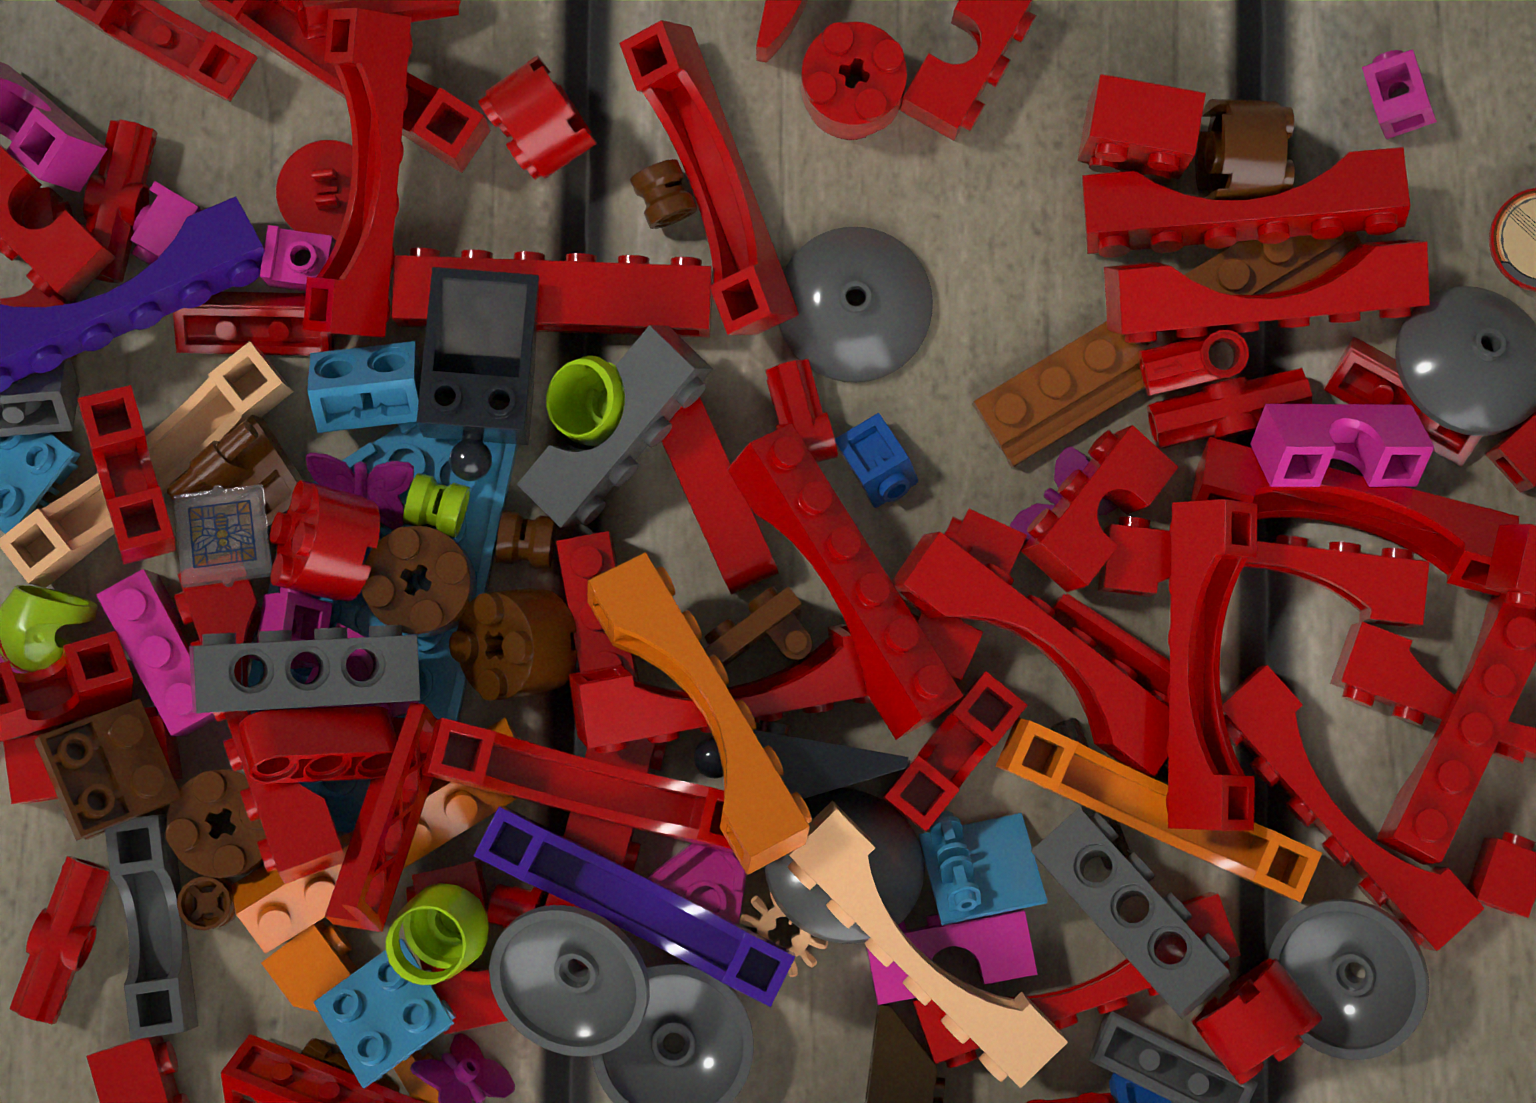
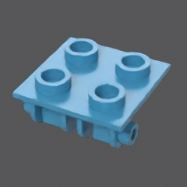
M51 433L0 437V530L6 534L39 508L36 506L38 503L44 507L49 505L50 503L43 496L47 491L56 496L59 494L60 491L52 484L57 482L63 485L72 471L77 470L79 467L75 462L81 454L65 442H61Z
M943 811L931 825L930 832L918 834L941 925L1047 903L1035 856L1031 852L1032 846L1022 813L962 825L960 819L954 817L951 811Z
M401 938L399 941L404 956L412 965L421 969L406 942ZM386 950L313 1002L361 1087L364 1089L374 1081L381 1079L385 1073L400 1062L406 1061L410 1058L411 1054L421 1050L425 1044L440 1033L450 1029V1026L454 1024L453 1019L456 1018L445 1000L441 1001L431 985L415 984L397 974L389 963Z

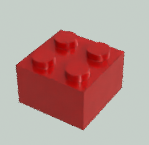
M1100 74L1088 100L1077 161L1089 163V169L1099 173L1120 172V169L1141 172L1143 176L1155 183H1170L1172 178L1180 179L1196 153L1206 93Z

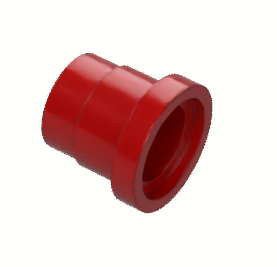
M498 884L490 898L487 913L488 922L506 928L523 913L545 906L548 892L537 887L528 890L516 886L510 887Z

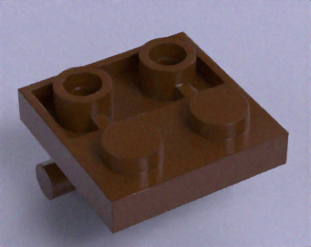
M251 415L221 442L212 441L190 461L191 468L167 489V493L178 505H182L188 500L192 507L250 500L255 547L257 550L270 538L271 525L278 512L287 513L291 504L293 490L297 482L303 480V478L264 419ZM247 502L238 503V512ZM236 503L214 506L215 515L218 513H224L225 515L237 514ZM249 503L240 513L250 512ZM213 506L208 507L209 517H214ZM204 507L203 518L208 517L207 507ZM201 508L194 509L197 514L202 516ZM250 513L239 515L240 525L251 524ZM237 515L227 517L228 527L238 524ZM214 518L204 520L205 528L215 529ZM226 518L216 519L215 522L224 521ZM221 522V523H215V524H216V525H224V524H227V522ZM237 525L236 531L240 530L239 525ZM251 525L241 526L242 530L250 529L245 531L252 535ZM236 526L229 528V533L234 532ZM207 529L210 535H215L216 531ZM219 530L217 532L219 539L226 538L228 535L226 530ZM244 531L236 532V534L251 537ZM230 534V536L241 541L243 538L244 542L248 543L246 537L242 536L241 538L239 535ZM228 538L231 550L241 548L239 541ZM226 539L219 540L220 546L227 544ZM242 543V548L254 547L253 543ZM254 548L245 549L244 551L251 555L254 552ZM222 552L225 558L231 556L230 552ZM243 552V560H245L249 555Z
M771 586L748 604V609L751 612L749 616L737 625L729 618L704 637L709 644L704 648L708 657L713 654L716 655L722 665L726 667L768 635L785 658L791 661L803 660L811 651L812 640L809 633L795 616V614L801 611L802 603L789 586L780 593H778L774 586Z
M140 699L42 734L34 740L76 841L83 838L89 840L105 833V830L167 806L182 798Z

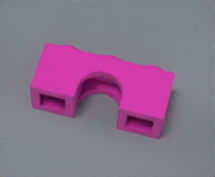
M0 62V134L12 141L6 151L39 180L80 192L107 151V148L10 65Z
M1265 404L1250 443L1270 487H1320L1331 458L1343 460L1355 466L1362 473L1369 487H1417L1434 449V445L1412 405Z
M142 569L96 594L170 735L186 737L215 721L213 712H192L190 649L178 624L182 618L159 575Z
M1024 909L941 925L939 913L926 916L928 926L906 929L905 920L899 925L902 932L930 960H932L936 953L947 947L958 946L969 950L976 959L980 981L984 985L1037 975ZM866 947L877 1004L881 1005L916 998L903 984L908 975L894 961L888 967L884 966Z

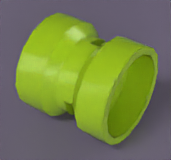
M417 473L406 499L403 523L411 526L431 525L447 536L456 538L467 512L470 487L458 483L445 486L438 484L433 476Z

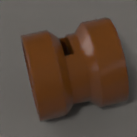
M677 159L665 160L648 166L634 174L630 179L636 195L644 199L646 204L644 215L650 229H658L675 224L691 216L698 209L692 194L683 188L681 182L684 174Z
M503 510L497 536L496 562L513 565L518 560L529 561L536 568L550 569L555 548L557 524L549 516L540 515L535 520L523 518L519 512Z
M207 876L190 880L183 886L178 895L177 908L179 916L185 924L197 930L206 931L227 925L236 917L231 887L234 882L228 878Z

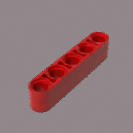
M699 397L687 408L681 406L669 420L673 425L672 429L661 442L730 594L733 595L779 574V571L748 502L727 470L731 464L701 398Z

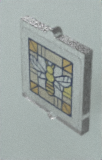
M262 484L223 489L221 485H215L212 491L173 496L183 588L223 583L225 587H230L234 581L271 576L272 563L264 487Z

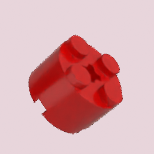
M836 22L826 27L807 49L801 73L802 99L811 119L818 128L836 138L858 140L866 138L868 135L876 133L881 129L883 130L891 124L901 108L907 80V67L903 49L887 32L872 24L864 22ZM852 74L861 77V81L857 82L855 88L845 86L846 79H849Z
M538 55L485 91L486 96L478 100L480 107L495 127L499 126L507 138L513 137L511 141L506 143V146L523 170L527 169L534 180L541 176L544 179L548 178L597 144L596 139L590 134L591 131L562 86L552 81L548 75L551 71Z
M303 480L298 481L293 490L291 504L287 513L278 512L271 525L270 542L278 545L276 559L271 570V584L332 600L349 602L355 599L365 585L372 567L362 564L367 547L377 549L380 513L376 502L350 492Z
M1269 958L1228 985L1230 989L1218 1000L1215 996L1194 1015L1191 1023L1228 1072L1241 1085L1256 1076L1265 1067L1263 1061L1271 1055L1279 1062L1294 1053L1304 1043L1300 1036L1313 1029L1323 1017L1285 967L1276 958L1274 960Z

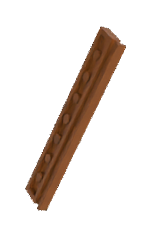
M1357 231L1344 232L1337 238L1327 240L1315 239L1312 235L1290 237L1287 241L1278 244H1263L1258 240L1239 241L1184 275L1192 281L1217 292L1259 295L1285 290L1316 277L1340 261L1357 243L1362 242L1356 234ZM1106 321L976 399L972 405L998 447L1003 451L1010 467L1013 468L1144 389L1145 386L1139 368L1138 351L1196 337L1180 338L1176 337V330L1157 331V340L1129 343L1125 342V335L1107 330ZM1227 325L1208 326V334L1219 330H1227ZM1214 341L1211 344L1210 348L1214 347L1222 341Z

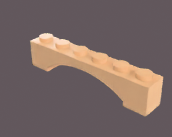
M250 341L208 374V379L176 411L146 436L150 458L162 495L191 468L190 461L212 441L221 442L251 415L263 417L294 392L263 352ZM98 473L42 509L37 508L0 538V548L29 584L46 588L115 534Z
M833 800L809 823L810 828L806 844L788 853L793 859L787 866L789 870L809 890L818 884L832 898L826 906L844 926L849 929L855 922L870 937L864 943L869 951L886 967L894 961L908 975L903 981L906 988L925 1006L933 1000L946 1013L941 1022L962 1044L971 1038L984 1051L979 1060L995 1078L1002 1082L1009 1076L1022 1088L1068 1043L1060 1029L1023 992L1015 999L980 990L942 969L911 942L891 917L878 894L868 860V855L875 849L872 840Z

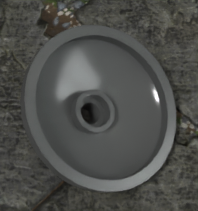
M843 227L827 231L803 245L791 258L784 270V275L799 315L779 324L780 330L793 354L799 360L809 359L811 369L824 377L853 383L867 382L885 377L906 364L918 351L927 335L933 309L932 290L928 276L915 254L901 241L889 234L866 227ZM856 289L863 292L866 298L865 302L860 306L850 305L845 298L849 291Z
M1457 286L1439 290L1429 295L1430 305L1414 307L1411 311V316L1405 318L1399 330L1395 358L1403 387L1414 404L1425 415L1441 426L1458 433L1473 436H1490L1514 429L1536 411V324L1521 307L1501 294L1472 286ZM1481 341L1488 343L1493 352L1484 349Z
M838 788L803 799L810 811L812 820L833 800L872 840L875 849L868 855L871 874L883 904L899 926L915 906L924 880L922 850L909 823L896 809L882 799L855 789ZM789 854L764 866L767 884L776 904L786 917L800 929L812 936L834 943L856 944L866 942L870 938L856 922L848 929L832 914L826 906L832 898L818 884L809 890L795 877L787 867L793 861Z
M1345 898L1329 899L1314 903L1290 918L1280 929L1271 946L1268 959L1274 960L1276 958L1285 967L1323 1017L1313 1029L1300 1036L1305 1044L1323 1054L1346 1060H1365L1382 1056L1406 1041L1416 1030L1423 1018L1429 998V975L1425 958L1416 940L1406 927L1394 916L1375 905ZM1351 962H1357L1363 966L1365 970L1364 978L1357 977L1352 973L1350 968Z
M550 905L532 909L513 920L502 932L493 948L489 974L491 988L499 1008L508 1021L522 1035L545 1049L563 1055L583 1057L609 1052L621 1046L635 1033L646 1014L650 997V984L643 959L631 940L618 927L596 913L566 905ZM575 959L580 960L587 967L581 966Z
M670 963L646 968L650 984V997L646 1014L639 1027L621 1046L609 1052L592 1056L594 1070L604 1092L613 1103H732L745 1085L754 1054L753 1030L743 1003L728 985L694 966ZM672 1032L679 1033L684 1039V1047L678 1052L669 1051L664 1045V1038L667 1034Z

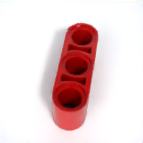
M379 706L262 710L244 718L238 728L249 775L253 781L265 784L381 778L386 776L398 740L389 710Z

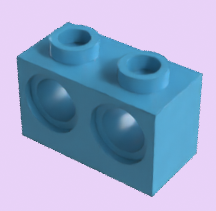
M411 341L310 353L307 392L317 433L417 422L422 371L416 342Z

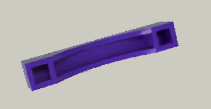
M235 196L188 216L175 239L157 260L133 279L107 293L77 303L51 307H13L0 304V392L10 387L12 382L30 374L51 371L58 367L63 360L83 351L99 350L107 346L113 338L129 331L150 328L157 324L162 317L182 308L198 307L207 302L212 295L233 286L243 287L254 282L260 276L264 248L237 197Z
M506 806L498 807L474 854V857L582 909L596 913L614 925L650 942L718 981L769 1007L772 1006L796 957L794 952Z

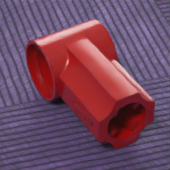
M1219 330L1207 336L1138 351L1139 368L1147 395L1152 396L1215 380H1224L1240 373L1246 366L1249 358V348L1245 339L1234 331ZM1214 341L1225 342L1233 350L1234 360L1227 370L1216 368L1209 360L1208 351Z
M809 359L793 360L766 369V381L779 422L776 425V430L792 423L817 463L838 458L827 412L823 413Z

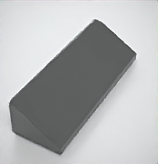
M1114 1012L1105 1013L1088 1061L1174 1103H1249L1258 1084L1250 1079L1240 1085L1224 1066Z

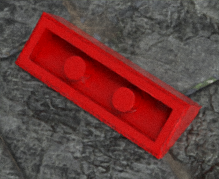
M219 292L212 295L207 302L198 307L182 308L173 312L176 353L234 354L250 341L264 355L310 356V353L334 351V333L303 330L306 293Z
M1356 337L1351 339L1324 387L1326 392L1348 404L1412 405L1434 445L1433 451L1461 467L1482 437L1452 431L1430 419L1414 404L1403 387L1398 374L1396 359Z
M1068 593L1058 597L1052 606L1056 612L1053 619L1066 629L1074 627L1090 636L1097 644L1094 650L1108 661L1113 658L1129 666L1138 675L1135 682L1149 693L1151 690H1156L1167 696V688L1170 682V661Z

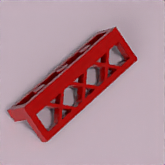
M410 702L405 718L392 717L398 740L386 776L374 778L370 781L325 913V917L334 925L377 932L383 931L433 777L422 775V770L437 718L425 704Z
M252 1034L247 1036L221 1071L225 1103H254L244 1099L243 1094L252 1097L256 1103H425L374 1082L364 1089L354 1074Z

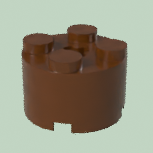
M1209 100L1202 113V117H1211L1208 131H1199L1195 153V175L1198 190H1208L1209 193L1204 198L1211 200H1250L1277 195L1281 191L1292 189L1295 168L1293 161L1287 159V139L1291 138L1294 130L1293 109L1291 107H1281L1277 101Z
M409 526L393 530L378 542L377 549L372 548L365 561V565L372 566L367 581L362 588V595L372 613L383 624L402 625V633L405 635H417L418 638L431 637L458 626L468 604L477 594L475 570L466 551L449 536L430 527ZM425 569H428L425 577L432 582L428 591L418 589L413 596L414 586L409 583L413 574L421 575Z
M524 588L479 594L468 604L465 613L459 621L457 631L451 634L449 650L452 658L460 662L468 682L484 700L493 701L517 698L557 690L569 679V674H572L575 668L578 651H571L570 633H576L577 631L574 618L568 606L552 591Z
M224 769L204 771L187 781L179 789L182 798L170 804L165 832L166 840L179 860L198 874L213 878H226L250 873L264 865L257 841L266 838L261 820L250 821L240 794L241 790L249 788L244 771L238 770L234 772L233 770ZM232 812L230 822L236 826L235 831L221 833L222 825L218 822L220 814Z

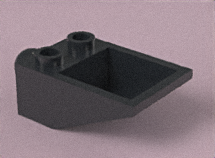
M432 267L417 424L423 437L462 440L453 447L449 457L453 473L462 480L476 481L486 476L492 466V454L483 442L529 445L534 394L539 275ZM438 395L455 398V401L448 406H441L437 403ZM492 399L502 400L509 403V405L503 410H495L490 406V402Z
M760 720L758 730H753L761 746L764 748L769 745L778 756L784 771L781 779L790 794L798 792L803 799L907 768L909 757L792 737L790 736L792 727L790 725ZM714 736L706 737L695 749V765L699 772L706 777L722 778L724 777L717 743Z

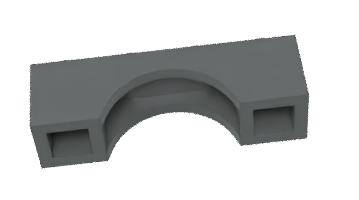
M649 325L616 364L624 386L625 405L622 418L614 433L604 443L590 450L572 444L549 445L517 483L560 528L581 524L586 526L595 520L606 506L602 499L613 486L619 487L623 485L637 471L639 464L635 460L647 446L650 448L656 446L670 432L673 425L669 420L681 406L683 408L689 407L704 392L706 384L703 380L713 368L669 326Z
M168 814L134 818L105 830L110 877L119 890L128 929L129 966L124 983L130 1040L181 1033L198 1027L186 924L179 916L177 908L178 895L181 891L178 858L172 847L169 846L165 833Z

